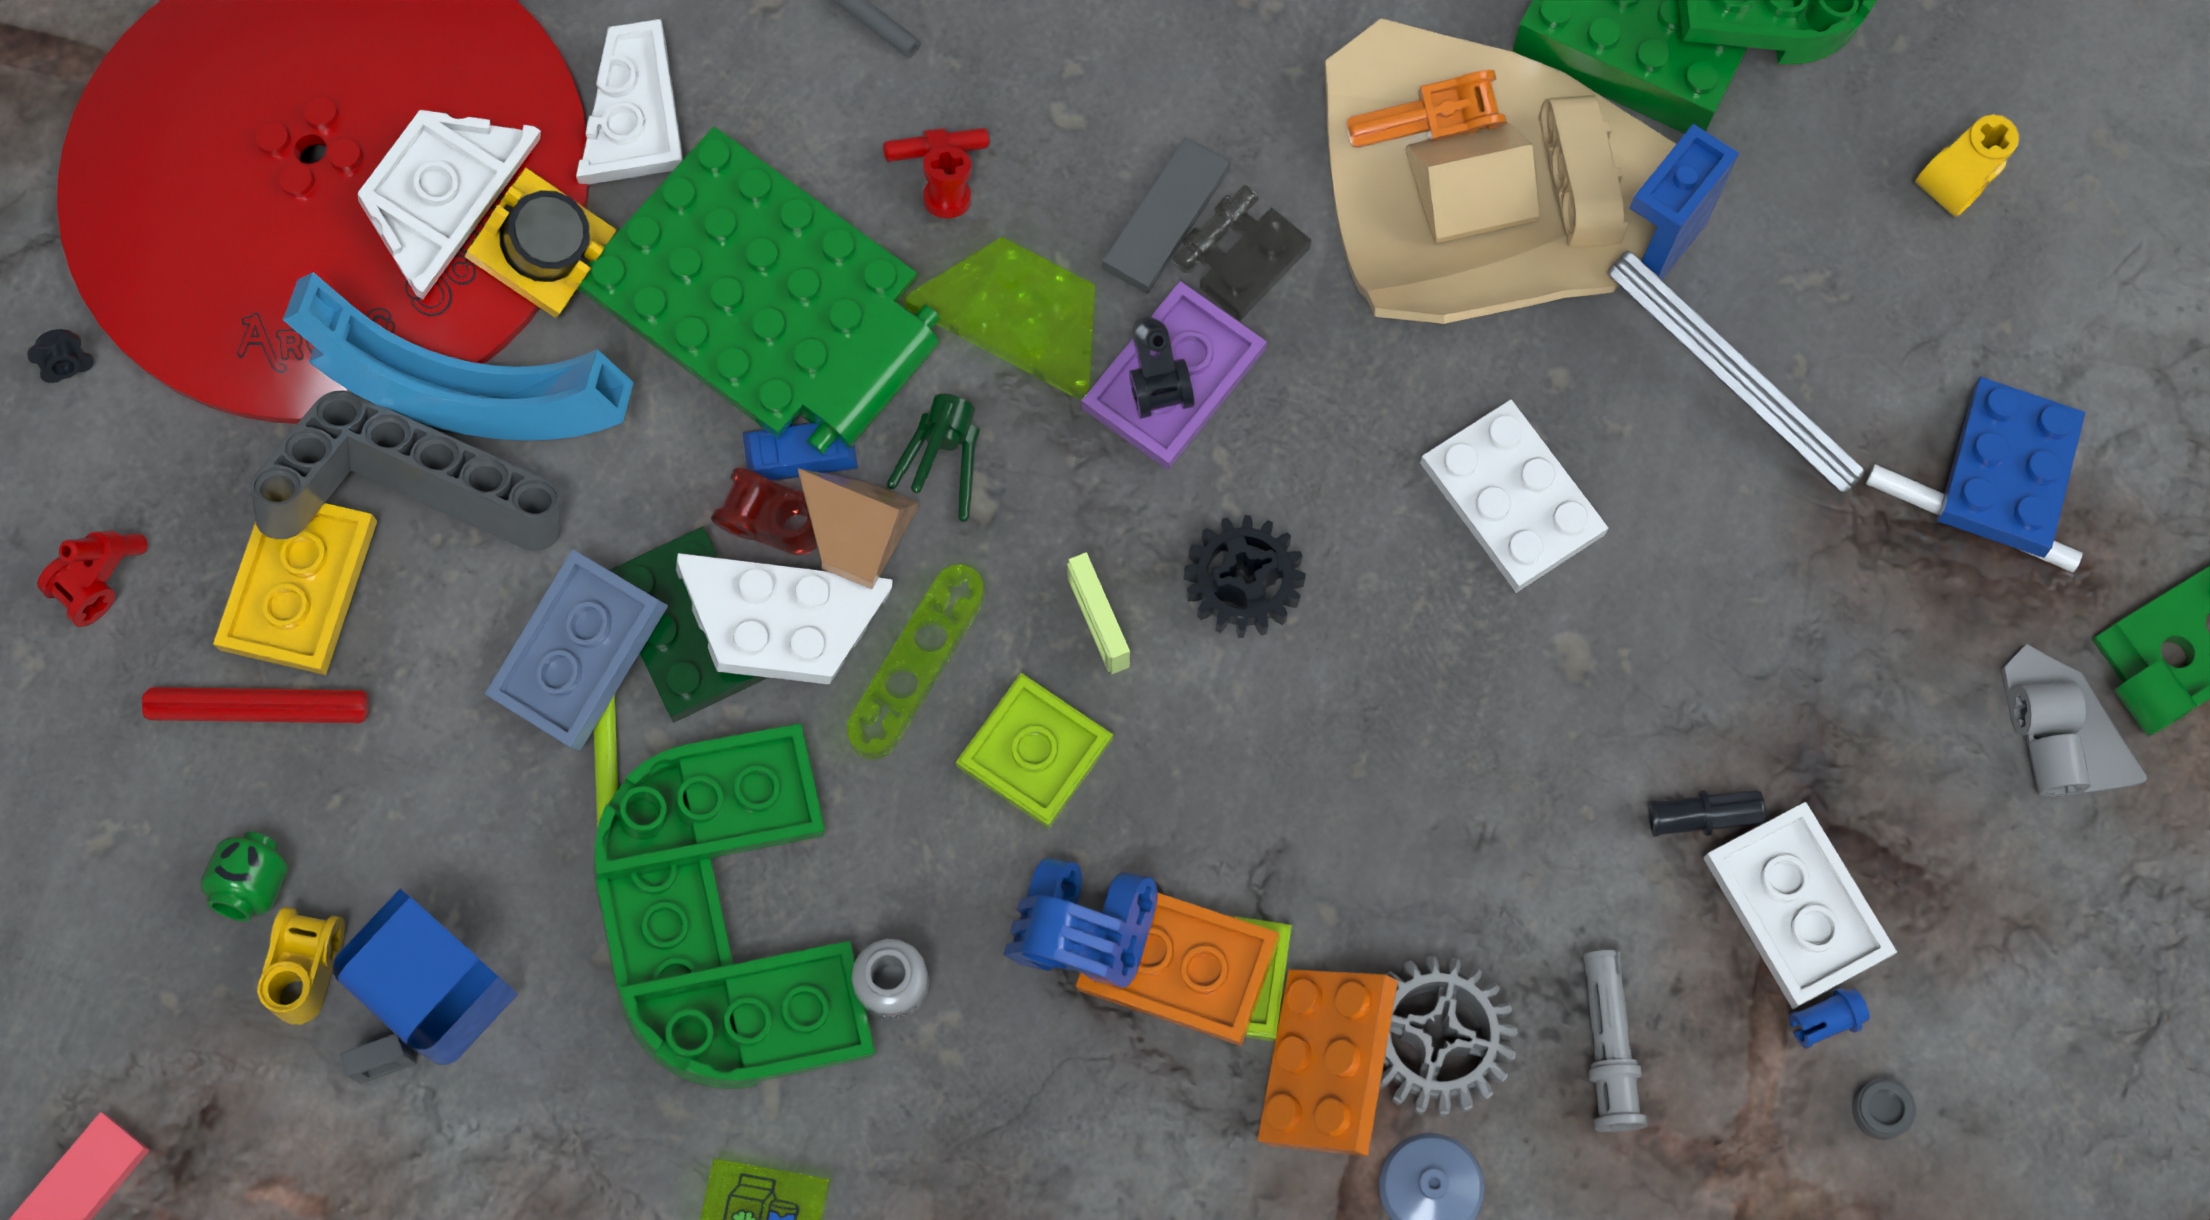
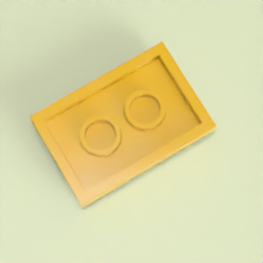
M324 503L308 525L298 535L288 539H274L265 536L259 531L255 521L213 645L219 651L326 675L377 524L373 514Z

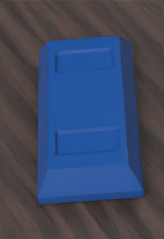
M816 423L790 425L779 439L765 429L742 432L749 484L799 477L797 468L820 473L857 469L855 445L849 449L836 439L822 455L806 442L817 429L818 425Z

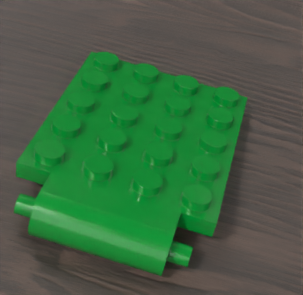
M715 126L710 129L604 246L597 260H592L587 265L591 269L582 282L578 284L577 290L777 439L780 438L799 415L810 423H816L818 425L817 429L806 442L822 455L836 439L850 449L939 346L937 337L931 331L940 320L937 312L928 305H923L913 315L897 303L916 281V271Z

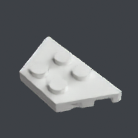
M420 110L358 192V202L418 297L421 299L425 298L540 140L541 131L528 125H524L523 130L490 125V120L473 117L454 119L446 113Z
M678 553L676 562L677 575L679 579L682 578L693 603V614L699 628L706 635L708 650L717 672L831 684L843 666L845 658L851 649L857 645L882 603H885L889 597L893 579L878 578L873 589H870L827 571Z

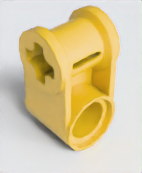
M1994 114L1983 116L1950 147L1947 146L1923 169L1915 183L1953 217H1958L2004 169L2007 159L2018 146L2019 134L2016 126L2004 116Z
M284 906L280 909L273 924L270 947L258 981L257 990L263 1005L280 1020L291 1025H302L313 1020L320 1013L333 971V962L342 950L344 942L345 921L342 917L330 916L328 920L298 915L295 908ZM302 982L303 990L300 997L291 1004L281 1005L280 995L283 989L290 983Z

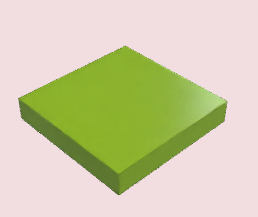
M1020 673L956 761V767L1049 830L1113 740V734Z

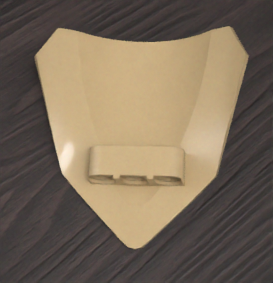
M1382 18L1324 60L1328 154L1337 223L1345 258L1354 283L1359 292L1367 299L1375 317L1446 324L1562 298L1613 293L1619 287L1608 275V270L1613 263L1627 251L1633 252L1641 261L1643 260L1657 226L1629 208L1636 193L1676 144L1564 72L1511 51L1446 36ZM1494 70L1496 80L1492 82L1499 113L1505 114L1507 123L1513 125L1533 145L1540 213L1539 220L1435 244L1406 152L1407 145L1428 141V133L1422 132L1355 148L1348 137L1347 119L1352 116L1419 101L1418 91L1421 86L1457 78L1472 72Z

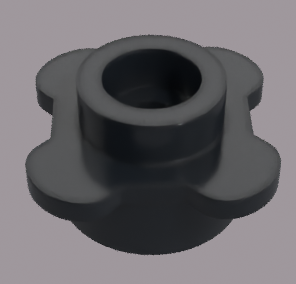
M55 329L43 333L38 337L35 345L31 346L27 352L29 362L39 366L41 369V379L48 383H56L62 379L74 376L77 372L88 371L94 364L92 355L82 350L80 337L65 329Z

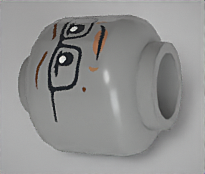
M887 938L871 943L860 952L853 964L851 977L855 995L865 1010L880 1019L897 1020L910 1016L920 1008L928 995L930 981L924 958L916 948L902 940Z

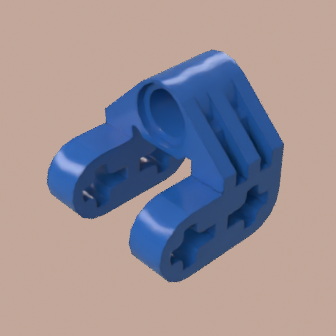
M1050 857L1042 859L1033 874L1027 897L1019 900L1017 911L1022 914L1020 920L1013 921L1010 933L1015 935L1013 943L1006 944L1003 955L1017 964L1046 971H1050L1054 967L1070 971L1075 970L1096 982L1119 987L1130 985L1139 968L1157 904L1156 882L1151 877L1126 872L1119 873L1112 881L1103 911L1100 913L1077 905L1082 887L1081 869L1077 863Z

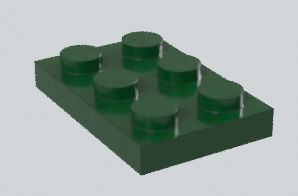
M703 526L609 570L668 605L642 648L640 655L673 723L769 678L717 672L708 650L706 635L699 628L693 614V603L683 579H679L676 572L678 553L718 558Z

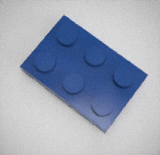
M1980 376L1972 389L1937 521L2045 558L2053 547L2086 412Z

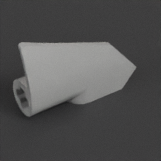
M2029 644L2024 645L2001 669L2013 726L2017 733L2027 737L2039 796L2056 797L2141 785L2147 780L2146 774L2123 741L2081 672L2053 659Z

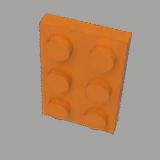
M1157 892V904L1139 968L1130 985L1119 987L1096 982L1080 972L1076 988L1080 992L1242 1047L1280 939L1279 932Z
M1288 969L1258 1133V1142L1272 1147L1368 1156L1398 980L1385 974Z

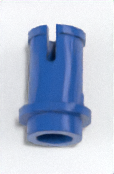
M1843 988L1834 990L1833 997L1828 998V1000L1802 1011L1789 1014L1790 1026L1795 1027L1799 1025L1801 1028L1793 1031V1034L1799 1044L1805 1049L1845 1030H1849L1852 1033L1861 1031L1862 1023L1870 1019L1869 1010L1862 995L1856 989L1846 991Z

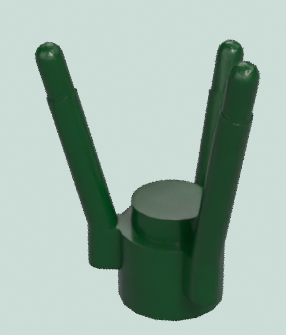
M935 395L929 413L922 414L915 434L887 481V487L895 489L926 439L928 444L911 485L912 492H921L938 450H956L960 443L962 444L958 518L961 522H966L969 519L974 448L980 432L978 427L971 424L975 413L974 406L965 399L955 395Z

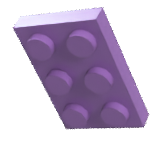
M1181 281L1151 317L1158 319L1166 326L1174 360L1183 358L1186 362L1193 388L1194 407L1182 409L1179 404L1151 411V417L1139 418L1129 379V370L1139 368L1133 339L1081 401L1082 409L1168 471L1266 351L1267 346L1266 340ZM1150 350V355H1155L1157 353L1155 351Z

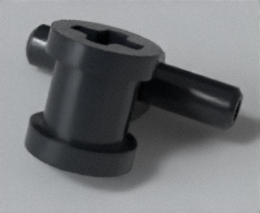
M1153 317L1137 320L1133 326V340L1139 368L1129 370V379L1139 418L1151 417V411L1179 404L1182 409L1194 407L1193 388L1186 362L1183 358L1174 360L1166 326ZM1150 350L1155 351L1157 353L1155 355H1150Z

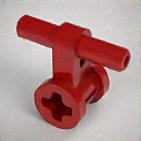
M984 127L946 132L945 128L923 130V136L885 141L883 143V155L887 162L924 157L923 174L928 181L923 190L924 207L936 217L955 218L964 214L971 204V190L966 184L971 176V159L966 151L987 149L990 144L989 134Z
M113 530L95 531L89 533L85 538L64 540L59 546L60 557L52 561L42 571L37 581V588L47 598H56L67 609V618L75 626H88L100 619L115 600V592L106 582L122 557L144 554L148 546L147 540L140 533L120 535Z

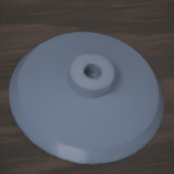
M1422 1133L1403 1140L1388 1154L1380 1171L1379 1194L1382 1205L1391 1220H1474L1481 1209L1484 1199V1177L1476 1158L1462 1143L1443 1134Z

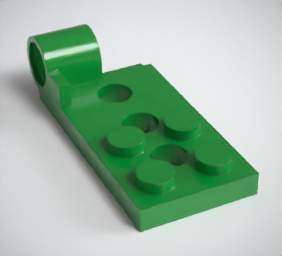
M2210 566L2123 618L2092 639L2123 682L2122 685L2114 690L2147 737L2162 731L2210 701V633L2206 627V618L2210 615ZM2163 643H2175L2184 650L2187 658L2184 668H2175L2165 662L2161 654Z

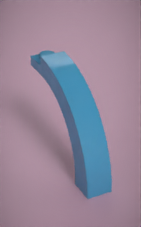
M314 272L297 280L283 317L285 323L314 346L309 363L333 381L375 405L383 406L414 421L465 435L491 439L532 441L570 438L602 431L623 423L634 383L598 349L558 363L520 367L473 363L427 350L400 338L370 320Z

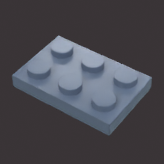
M572 549L486 690L485 695L568 747L580 752L668 605Z

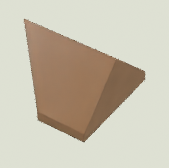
M797 468L822 561L821 569L873 589L918 510L919 502L870 482Z

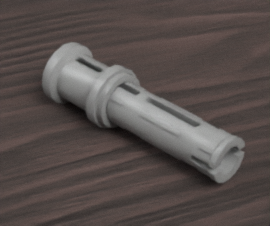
M1615 950L1589 952L1583 955L1588 982V998L1595 1046V1063H1592L1591 1069L1588 1070L1589 1080L1596 1083L1599 1117L1594 1120L1595 1131L1609 1133L1643 1129L1647 1127V1117L1640 1114L1636 1081L1642 1077L1641 1066L1637 1064V1060L1632 1059L1629 1045L1627 1012L1621 975V953L1619 951L1615 952Z

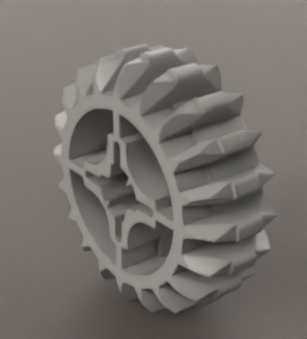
M1429 956L1425 961V975L1420 974L1417 965L1413 961L1405 962L1402 967L1405 983L1392 972L1386 974L1398 980L1393 1013L1403 1001L1414 995L1424 992H1438L1436 1003L1430 1014L1424 1016L1409 1014L1407 1018H1403L1392 1013L1383 1065L1386 1071L1382 1073L1379 1089L1386 1088L1392 1080L1400 1086L1392 1099L1396 1105H1401L1409 1092L1417 1095L1414 1103V1112L1420 1115L1425 1112L1429 1098L1435 1099L1436 1111L1440 1117H1445L1449 1114L1451 1107L1450 1097H1454L1457 1106L1462 1112L1471 1110L1473 1102L1469 1090L1483 1101L1488 1100L1493 1095V1092L1485 1078L1501 1084L1508 1076L1504 1068L1495 1061L1512 1062L1516 1056L1515 1050L1499 1043V1041L1513 1039L1517 1035L1516 1026L1510 1024L1499 1025L1498 1020L1505 1018L1511 1013V1005L1509 1003H1501L1493 1007L1490 1003V1000L1499 992L1500 987L1496 983H1492L1482 992L1475 986L1481 978L1482 971L1476 967L1473 968L1465 980L1458 976L1461 967L1460 960L1454 958L1450 960L1446 973H1439L1437 958ZM1455 998L1465 1003L1475 1014L1481 1026L1483 1039L1476 1037L1475 1031L1464 1028L1458 1022L1455 1015L1457 1002ZM1443 1011L1442 1033L1444 1037L1451 1039L1453 1044L1451 1045L1445 1041L1431 1062L1434 1048L1431 1046L1432 1036L1423 1033L1422 1028L1424 1027L1429 1032ZM1391 1033L1399 1035L1400 1041L1411 1044L1417 1050L1420 1058L1419 1076L1410 1071L1397 1056L1392 1044ZM1468 1054L1481 1057L1476 1069L1468 1075L1453 1081H1436L1444 1058L1449 1056L1465 1058Z

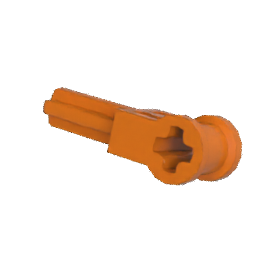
M1482 70L1424 85L1418 91L1419 101L1352 116L1347 119L1349 140L1353 147L1360 148L1427 132L1429 140L1433 142L1477 132L1478 129L1504 126L1507 124L1506 116L1499 113L1492 82L1496 80L1495 71Z

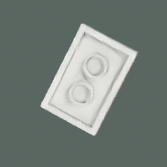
M1512 399L1430 450L1421 458L1420 464L1516 593L1605 536L1609 529Z
M1806 802L1707 853L1703 858L1792 1009L1897 953Z

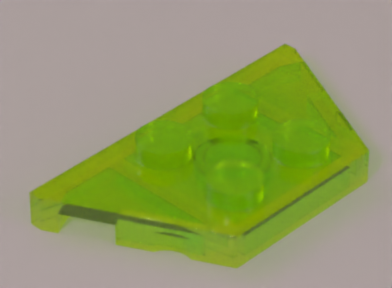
M1000 237L907 295L905 299L906 309L917 313L923 305H928L940 316V320L936 325L1082 401L1090 391L1095 285L1004 237Z

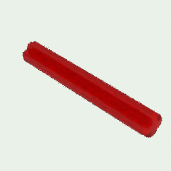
M151 687L142 695V714L147 720L360 724L365 721L369 713L368 695L362 690Z

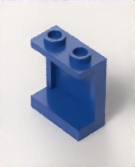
M1692 124L1636 193L1629 208L1657 226L1642 262L1662 280L1707 225L1740 154L1695 124Z

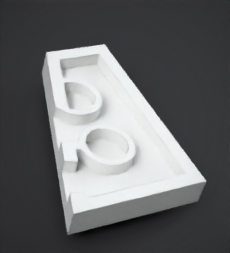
M661 19L608 27L596 82L598 88L593 114L588 119L585 133L587 142L583 160L579 161L576 175L579 184L590 185L673 171L683 160Z

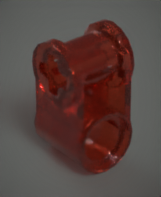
M744 468L733 469L730 476L733 482L722 508L715 509L711 516V521L715 525L737 537L755 540L791 555H804L816 549L817 542L803 492L770 481L766 477ZM802 515L807 517L806 523L798 530L789 531L782 528L786 520L792 516Z

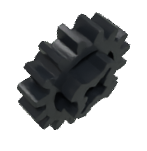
M1251 515L1244 516L1242 527L1234 528L1228 518L1222 519L1221 533L1219 535L1208 528L1202 531V542L1205 548L1191 545L1188 558L1195 564L1185 566L1184 580L1194 584L1187 588L1186 598L1188 602L1202 600L1198 608L1197 617L1203 620L1212 614L1216 616L1215 631L1219 633L1230 623L1236 625L1238 638H1244L1247 626L1255 625L1260 635H1265L1268 630V619L1272 618L1275 622L1283 625L1287 621L1288 616L1284 605L1292 608H1297L1301 595L1294 589L1304 587L1306 573L1294 569L1301 565L1303 556L1301 551L1287 553L1291 541L1289 533L1280 535L1278 538H1274L1271 535L1272 521L1267 520L1259 530L1253 528ZM1251 546H1255V547H1257V548H1260V549L1264 550L1265 552L1259 551V550H1257V549H1255V548H1253V547H1251ZM1222 551L1224 554L1222 566L1213 568L1212 573L1207 575L1211 561ZM1243 570L1247 577L1254 576L1253 582L1246 584L1242 576L1235 577V572ZM1281 578V586L1271 600L1266 602V587L1275 585L1276 580ZM1223 601H1228L1241 608L1232 607L1224 603Z

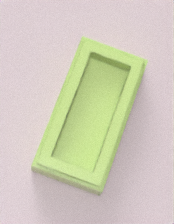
M1087 552L1068 559V582L1107 671L1114 674L1129 668L1130 650Z

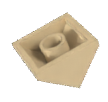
M1510 123L1491 129H1478L1477 132L1433 142L1428 140L1407 145L1406 152L1435 244L1539 220L1540 213L1533 145Z

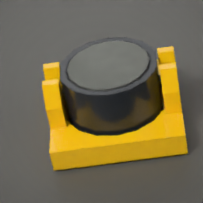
M525 168L515 184L509 188L501 203L497 205L464 257L554 318H557L578 288V284L582 282L591 269L587 265L592 260H597L604 246L616 232V229Z

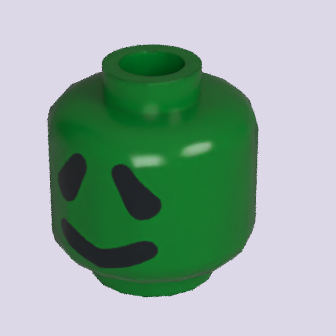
M246 832L243 838L228 837L220 841L215 847L200 882L201 890L208 898L207 906L223 917L240 922H248L252 916H261L269 912L276 901L288 872L287 862L276 852L277 843L271 838L256 832Z

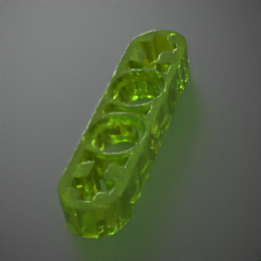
M963 564L951 565L939 573L850 715L847 723V736L853 750L859 756L869 760L881 759L888 756L896 748L981 610L985 600L983 581L979 573L972 567ZM965 581L969 583V594L972 598L968 600L967 598L960 597L957 600L951 613L952 619L959 621L957 624H953L943 614L950 603V593L947 587L949 585L959 587ZM936 606L942 613L934 611L932 608ZM927 625L939 626L947 635L945 644L933 652L921 650L915 643L917 632ZM900 671L912 673L918 680V686L911 696L898 699L887 692L886 683L892 674ZM876 699H880L890 710L902 713L899 718H896L890 711L887 713L882 721L883 733L886 735L883 740L873 738L869 744L863 743L864 735L859 727L863 723L868 726L874 725L882 713L880 705L873 704Z

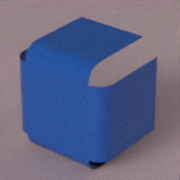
M401 888L338 953L333 962V974L342 986L408 1046L438 1065H448L458 1060L518 995L516 991Z

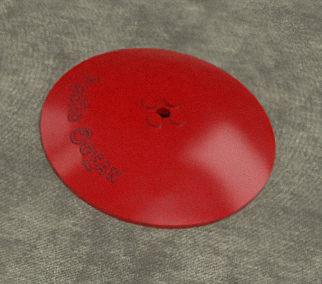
M160 0L126 30L106 54L87 83L72 115L63 143L58 172L57 213L60 238L71 275L92 315L121 351L148 375L176 393L219 411L239 417L273 423L298 424L313 404L324 394L332 391L351 392L309 363L314 346L283 321L297 280L312 272L357 310L387 331L427 350L468 362L487 363L531 322L540 310L537 305L464 256L484 228L497 205L501 203L509 188L515 184L525 168L572 198L584 208H587L590 185L579 184L576 178L579 161L583 160L587 142L585 113L572 75L558 48L540 23L517 0ZM420 110L446 113L454 119H464L467 117L490 120V125L519 130H523L524 125L536 127L541 131L538 143L425 298L421 299L418 297L358 202V192ZM314 144L326 146V153L318 162L306 164L300 161L301 153L308 146Z

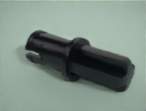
M1700 790L1698 797L1658 802L1655 800L1648 801V817L1653 837L1662 834L1703 831L1705 836H1710L1713 829L1763 823L1766 817V806L1762 793L1757 790L1708 795L1706 790Z

